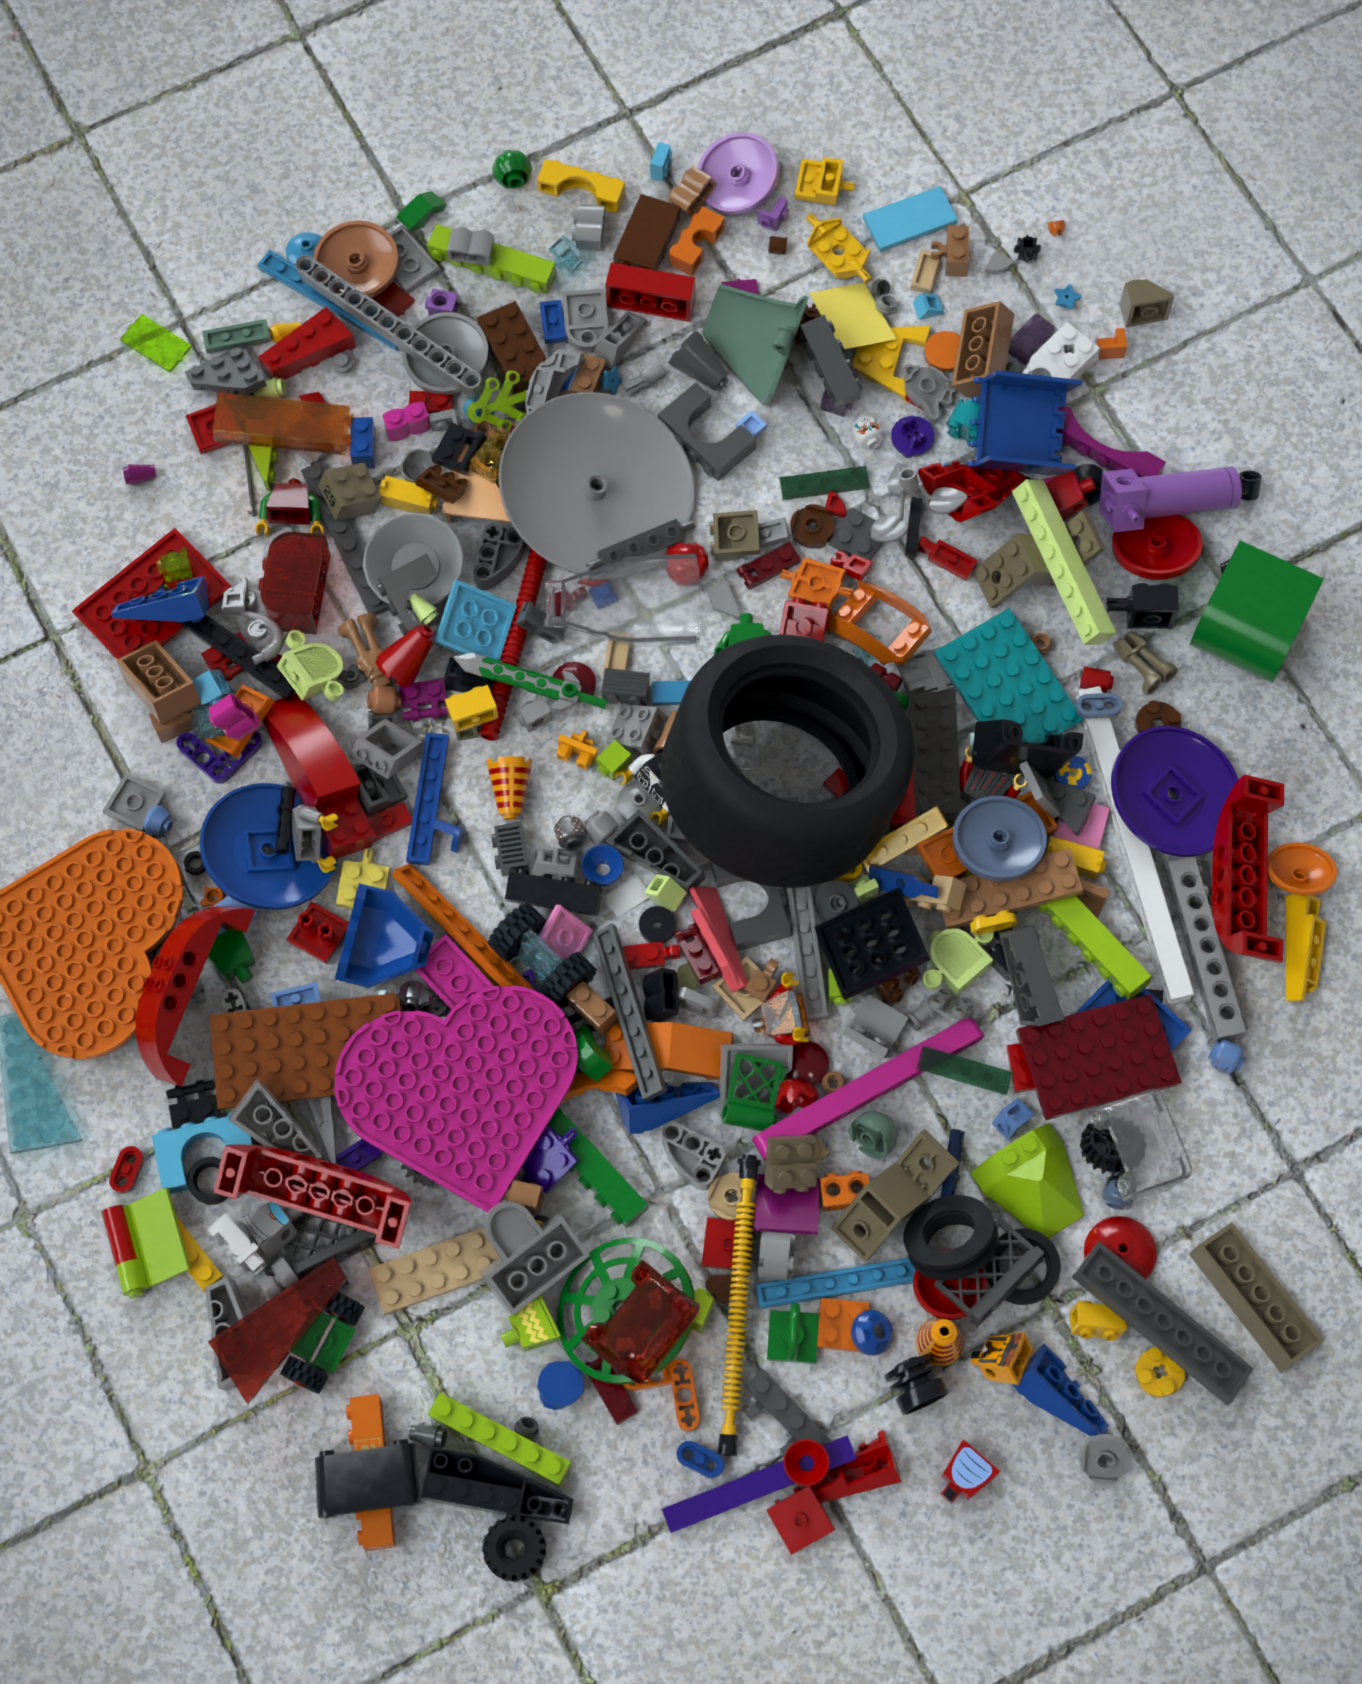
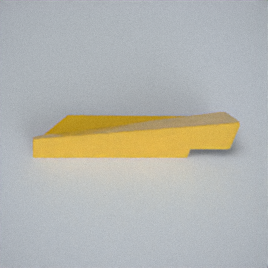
M1288 894L1286 896V1000L1289 1002L1304 1001L1307 993L1314 992L1318 988L1327 921L1318 917L1322 900L1313 895L1300 896Z

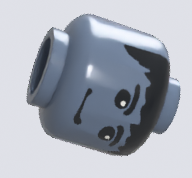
M1117 1173V1175L1107 1177L1102 1191V1198L1106 1201L1105 1204L1116 1210H1124V1208L1131 1206L1137 1190L1136 1184L1131 1181V1176L1125 1173L1122 1176Z

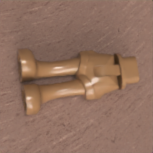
M366 613L357 617L359 626L363 630L369 645V651L366 650L355 620L349 619L342 623L337 629L338 634L343 638L349 637L358 655L356 664L359 670L364 672L369 683H373L374 686H391V679L384 676L375 662L378 654L385 650L380 648L373 627L378 623L376 614Z

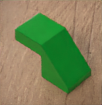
M433 191L421 193L397 214L396 218L409 230L423 228L429 215L443 211L446 203Z

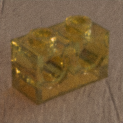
M495 428L470 460L472 471L494 484L499 478V465L503 452L498 449L505 447L509 435ZM490 463L495 464V465L492 466V467H487V466H486L487 464H490Z

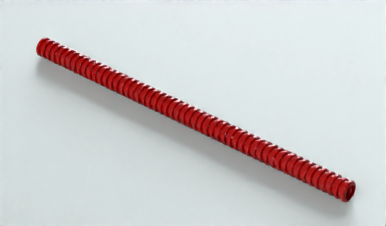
M530 549V554L528 555L529 560L526 562L527 566L521 580L522 585H520V591L516 598L517 606L506 638L507 641H505V647L500 657L501 662L515 667H519L518 664L522 656L521 651L524 649L523 645L527 637L526 632H528L515 623L525 601H531L534 603L533 607H535V601L541 587L540 583L543 580L542 577L546 569L545 564L548 562L532 549ZM496 680L493 681L494 685L491 688V694L496 704L499 718L481 724L482 730L479 731V735L482 738L490 741L499 739L498 734L501 732L500 727H502V721L505 718V708L508 707L507 702L510 700L509 695H511V689L513 688L512 685Z

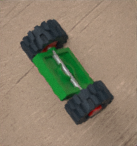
M328 1287L324 1290L317 1306L331 1314V1316L313 1307L289 1350L290 1353L306 1362L289 1356L280 1373L288 1380L316 1394H320L329 1376L314 1366L333 1375L356 1329L344 1324L339 1319L356 1326L365 1309L363 1305L354 1301V1299Z

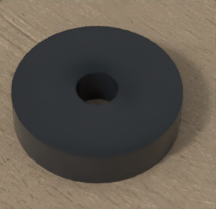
M654 906L645 910L639 919L641 936L649 943L668 942L674 936L673 932L676 931V920L673 913L662 906ZM656 922L662 924L660 928H655L653 925Z

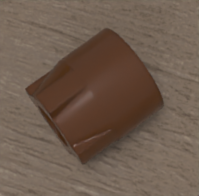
M770 236L768 253L785 255L787 238Z

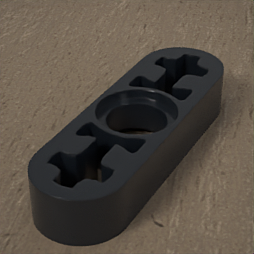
M911 497L905 557L916 558L922 498Z

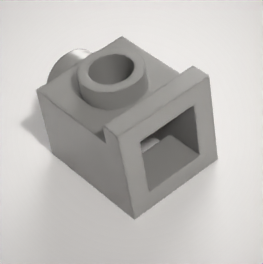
M536 695V701L525 703L519 709V714L515 716L521 727L525 726L528 732L552 721L551 710L541 695Z

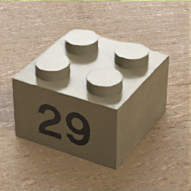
M365 463L325 470L318 485L335 521L373 514L376 512L381 501V496Z

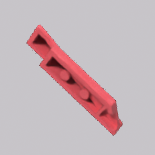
M714 887L690 888L692 901L697 908L690 911L693 922L696 924L700 935L720 968L730 992L734 993L746 987L748 982L717 889Z

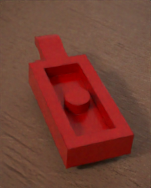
M922 537L918 543L917 550L923 554H929L928 561L967 581L977 565V559L940 539L935 544L929 539Z
M662 942L623 946L630 970L664 967L666 959L681 958L679 945H670L663 948Z

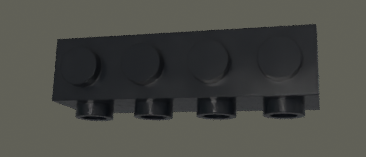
M523 869L509 872L505 900L521 904L528 902L532 906L554 909L556 905H561L569 912L597 917L599 915L603 889L598 887V882L585 880L584 884L575 883V879L570 877H562L561 880L552 879L553 875L545 873L542 876L530 875V871Z

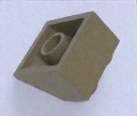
M1134 279L1125 283L1120 301V309L1125 326L1131 327L1168 320L1174 300L1173 293L1147 279Z

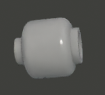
M597 810L585 821L587 824L585 832L596 844H601L604 841L606 843L618 829V823L607 811L599 812Z

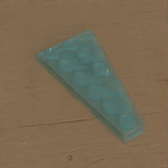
M17 1013L1 1015L0 1065L10 1153L17 1154L82 1142L83 1140L34 1040L26 1032Z

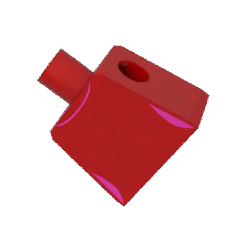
M1075 472L1042 479L1063 521L1087 507L1088 501L1085 494L1096 489L1092 477L1080 481Z

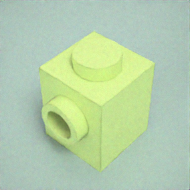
M656 874L644 893L658 906L676 911L682 904L687 892L670 876Z

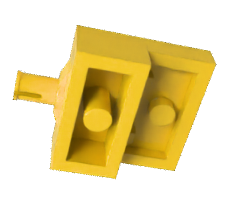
M823 157L822 162L802 159L794 199L836 206L841 189L854 192L855 182L843 181L844 160Z

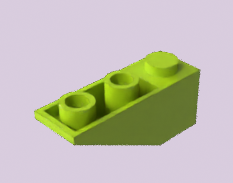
M249 421L246 441L266 490L270 491L271 483H275L276 473L273 468L274 463L277 464L278 462L276 446L281 442V431L277 430L275 422Z

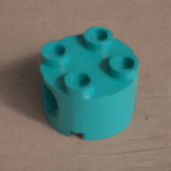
M960 399L946 422L949 428L947 433L954 439L961 437L967 440L966 443L968 445L969 441H976L978 425H971L970 419H978L979 403H972V400L968 399L963 403V399Z

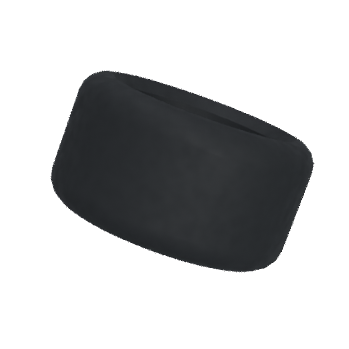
M767 635L750 638L728 646L715 654L700 668L687 686L662 752L661 786L664 800L676 826L689 843L706 859L732 875L761 885L782 888H799L823 884L835 880L857 867L871 854L879 843L900 805L911 780L914 764L913 734L905 711L893 691L873 669L854 655L827 642L802 636ZM753 721H776L802 729L820 740L836 757L845 774L848 793L836 799L819 803H800L774 796L753 784L737 768L727 751L723 733L737 725Z

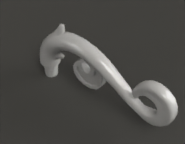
M251 591L247 593V601L249 602L246 606L247 610H252L257 603V598ZM247 610L246 613H236L253 620L248 626V634L254 641L265 639L268 634L267 629L272 632L271 643H267L266 647L260 650L261 653L251 657L254 664L257 665L263 661L268 662L276 657L281 651L289 632L283 633L279 624L268 616Z

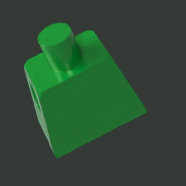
M227 930L217 936L207 959L227 980L237 976L242 984L249 982L253 978L249 967L256 962L244 933Z

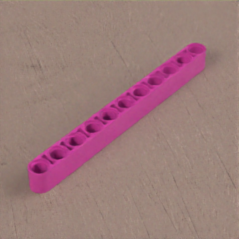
M972 1016L963 1019L758 1133L752 1138V1142L763 1160L766 1161L768 1137L814 1135L978 1043L985 1035Z

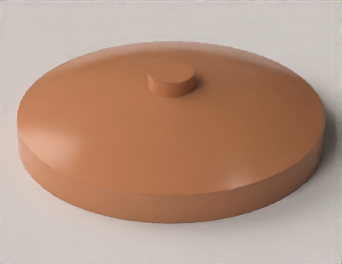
M361 220L344 222L330 229L318 242L313 255V259L370 298L383 292L392 283L399 267V254L392 236L381 226Z

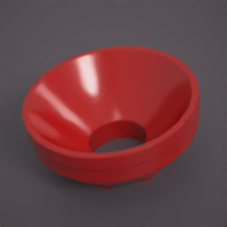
M802 1439L796 1441L787 1449L784 1456V1469L794 1483L802 1486H812L822 1481L829 1469V1457L825 1448L820 1443L810 1439ZM803 1456L813 1458L814 1467L812 1470L803 1471L799 1467V1461Z

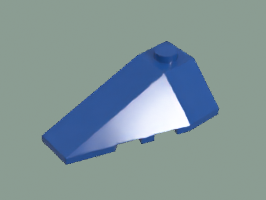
M205 576L176 583L177 587L167 592L164 591V588L157 590L148 599L145 596H140L118 604L111 613L112 618L174 622L200 621L205 617L209 609Z

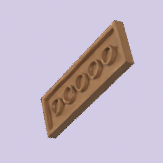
M1071 849L1044 855L1039 865L1031 873L1017 880L997 882L983 879L975 874L959 878L958 880L967 884L960 911L950 910V913L942 912L946 929H954L969 925L973 922L974 917L986 915L987 917L995 916L996 913L1003 910H1009L1010 913L1083 894V888Z

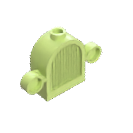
M298 630L290 631L286 638V644L292 650L284 652L277 665L278 669L301 700L324 692L327 699L338 701L344 692L343 686L336 682L343 669L341 655L330 646L322 643L305 645L306 637L302 632Z
M960 929L936 930L928 938L932 942L929 950L931 959L929 964L932 969L924 973L923 985L929 990H935L939 988L941 981H943L958 996L992 966L993 959L981 945L990 944L994 933L974 935L973 939L968 933Z

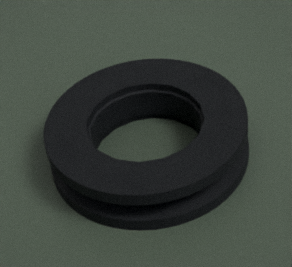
M950 1195L937 1198L920 1207L908 1220L903 1233V1241L911 1264L920 1274L931 1279L946 1281L967 1277L983 1268L992 1259L997 1250L999 1233L992 1212L983 1202L969 1196ZM960 1224L974 1229L971 1238L965 1244L955 1249L942 1251L928 1246L932 1236L947 1226Z

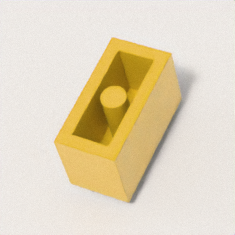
M488 685L478 686L471 691L454 694L444 699L455 733L499 718L497 707Z

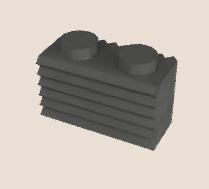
M605 668L601 690L602 698L606 699L609 704H618L620 702L630 706H646L650 686V673Z

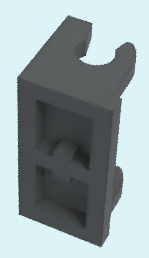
M525 601L522 604L515 623L517 626L552 644L563 640L568 624L567 620H558L533 607L534 603L531 601Z

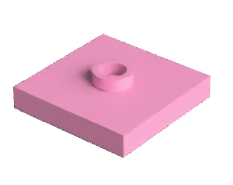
M1093 804L1079 836H1076L1059 819L1058 829L1054 837L1099 850L1110 808Z
M556 905L534 945L561 964L572 953L582 952L593 929L561 905Z

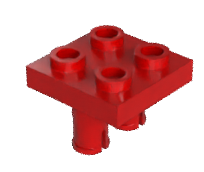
M311 902L305 912L299 914L298 922L286 941L327 965L346 936L349 922Z

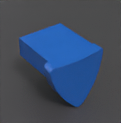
M435 819L433 828L453 835L450 851L457 853L467 829Z

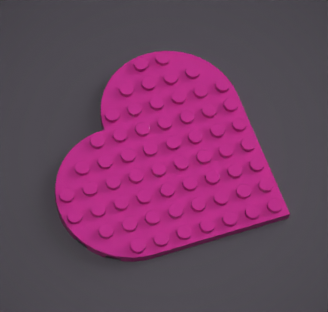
M493 986L479 990L480 992L459 1002L445 1019L416 1010L415 1012L394 1011L383 1014L370 1023L364 1024L351 1036L339 1056L335 1069L334 1090L338 1107L349 1127L361 1139L486 1213L493 1206L501 1203L507 1189L512 1185L513 1180H515L568 1093L577 1069L578 1049L573 1028L563 1011L543 994L521 986Z

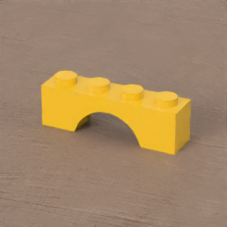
M545 159L537 178L538 192L558 197L564 191L572 188L585 189L593 194L597 205L605 206V211L618 214L626 194L625 182L619 178H610L598 172H589L577 166L562 164L556 160Z

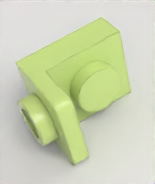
M867 875L848 883L854 888L859 904L878 895L879 885L875 879L870 880Z

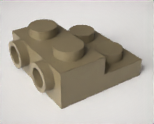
M757 510L713 513V522H709L710 535H714V542H710L711 555L716 556V561L739 560L738 556L760 554Z
M808 1134L767 1138L764 1183L773 1192L783 1194L789 1188H795L796 1191L807 1192L809 1187L816 1186L818 1163L814 1161L816 1137Z

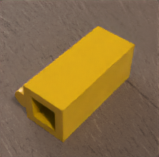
M385 476L384 480L381 481L380 502L385 506L412 513L432 515L433 511H437L440 499L436 495L416 486V483L390 476Z
M1053 836L1050 837L1045 855L1071 849L1078 875L1096 880L1099 873H1104L1107 860L1103 859L1105 851Z

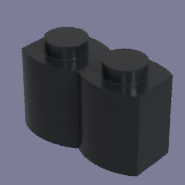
M660 968L645 975L642 986L646 997L644 1001L646 1019L654 1022H663L678 1015L680 1003L676 993L678 989L676 971Z

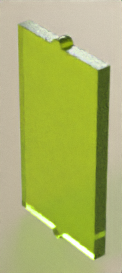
M143 314L133 324L129 325V329L120 338L122 343L169 373L179 362L183 361V357L192 348L189 343Z

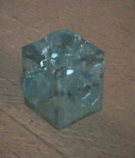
M212 705L193 708L191 726L199 740L225 736L224 731L219 727H214L209 720L210 713L208 708Z

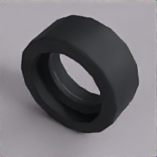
M205 1157L198 1160L190 1168L187 1175V1185L191 1194L199 1202L206 1205H216L228 1198L216 1193L209 1195L202 1193L197 1185V1178L204 1169L209 1167L219 1169L221 1163L219 1158Z

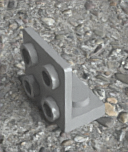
M623 704L606 743L610 745L616 740L623 747L638 749L643 755L653 754V749L664 730L668 717L658 707Z
M867 995L850 1026L845 1028L843 1035L886 1059L908 1021V1017L873 996Z

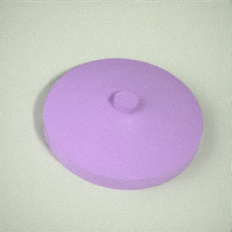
M747 132L729 134L715 141L705 151L697 167L712 177L717 183L714 191L705 202L715 211L728 215L744 214L762 205L774 191L779 178L778 158L770 144L762 137Z

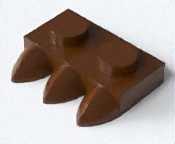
M440 465L429 467L417 477L416 486L452 504L464 495L468 483L466 478L453 481L455 477L454 472L441 474L442 468Z

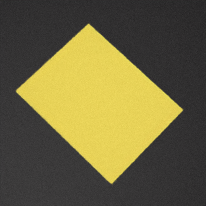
M865 283L809 293L821 316L825 315L827 321H832L835 328V333L833 334L836 340H841L844 349L896 340L883 314L877 310L875 300Z

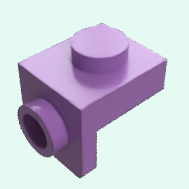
M779 197L771 213L759 209L757 223L766 229L777 231L782 220L785 221L788 217V199Z

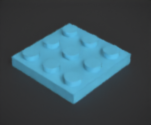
M455 580L434 643L461 655L475 653L500 660L517 605L460 580Z

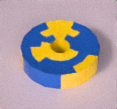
M1074 756L1054 775L1055 782L1083 790L1089 784L1091 768L1083 758ZM1069 772H1075L1076 776H1070Z

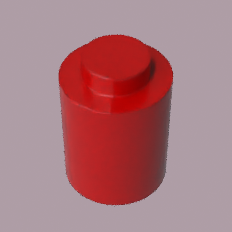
M1084 666L1079 688L1088 689L1100 686L1101 691L1107 693V689L1112 690L1114 676L1110 675L1111 671Z

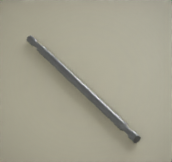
M241 422L252 516L255 517V501L245 423Z

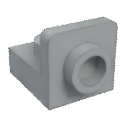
M454 409L429 414L432 432L446 431L451 422L463 427L461 417H456Z

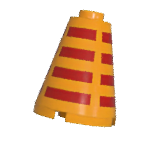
M517 756L497 757V762H492V758L487 759L486 766L498 814L503 816L504 820H516L517 816L522 815L532 759L528 758L526 762L525 757Z
M934 1317L928 1319L919 1327L916 1334V1349L920 1356L931 1354L933 1361L929 1364L942 1367L948 1366L957 1361L963 1352L965 1344L964 1335L961 1328L954 1321Z

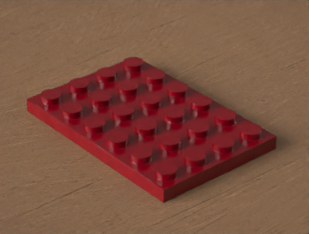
M1151 994L1064 1016V1020L1042 1026L1029 1025L1017 1028L1016 1030L1045 1121L1179 1086L1182 1083Z

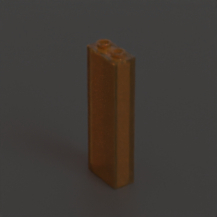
M217 392L213 441L346 455V448L350 447L352 435L348 434V428H351L354 415L350 414V406Z

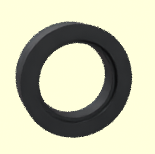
M1014 1229L1035 1248L1038 1246L1045 1252L1046 1276L1042 1283L1032 1289L1023 1290L1016 1288L1005 1299V1301L1017 1305H1030L1041 1301L1053 1290L1060 1275V1257L1054 1244L1045 1235L1031 1229ZM1006 1232L1001 1235L999 1240H1008V1233ZM998 1245L995 1257L1001 1256L1008 1249V1245ZM988 1262L985 1265L986 1273H993L992 1262ZM995 1262L996 1273H1001L999 1262ZM987 1278L989 1285L992 1288L993 1278Z

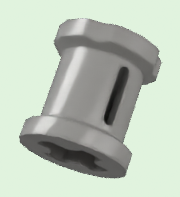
M925 1000L913 1012L905 1014L908 1017V1023L916 1031H919L921 1025L929 1019L936 1018L935 1011Z

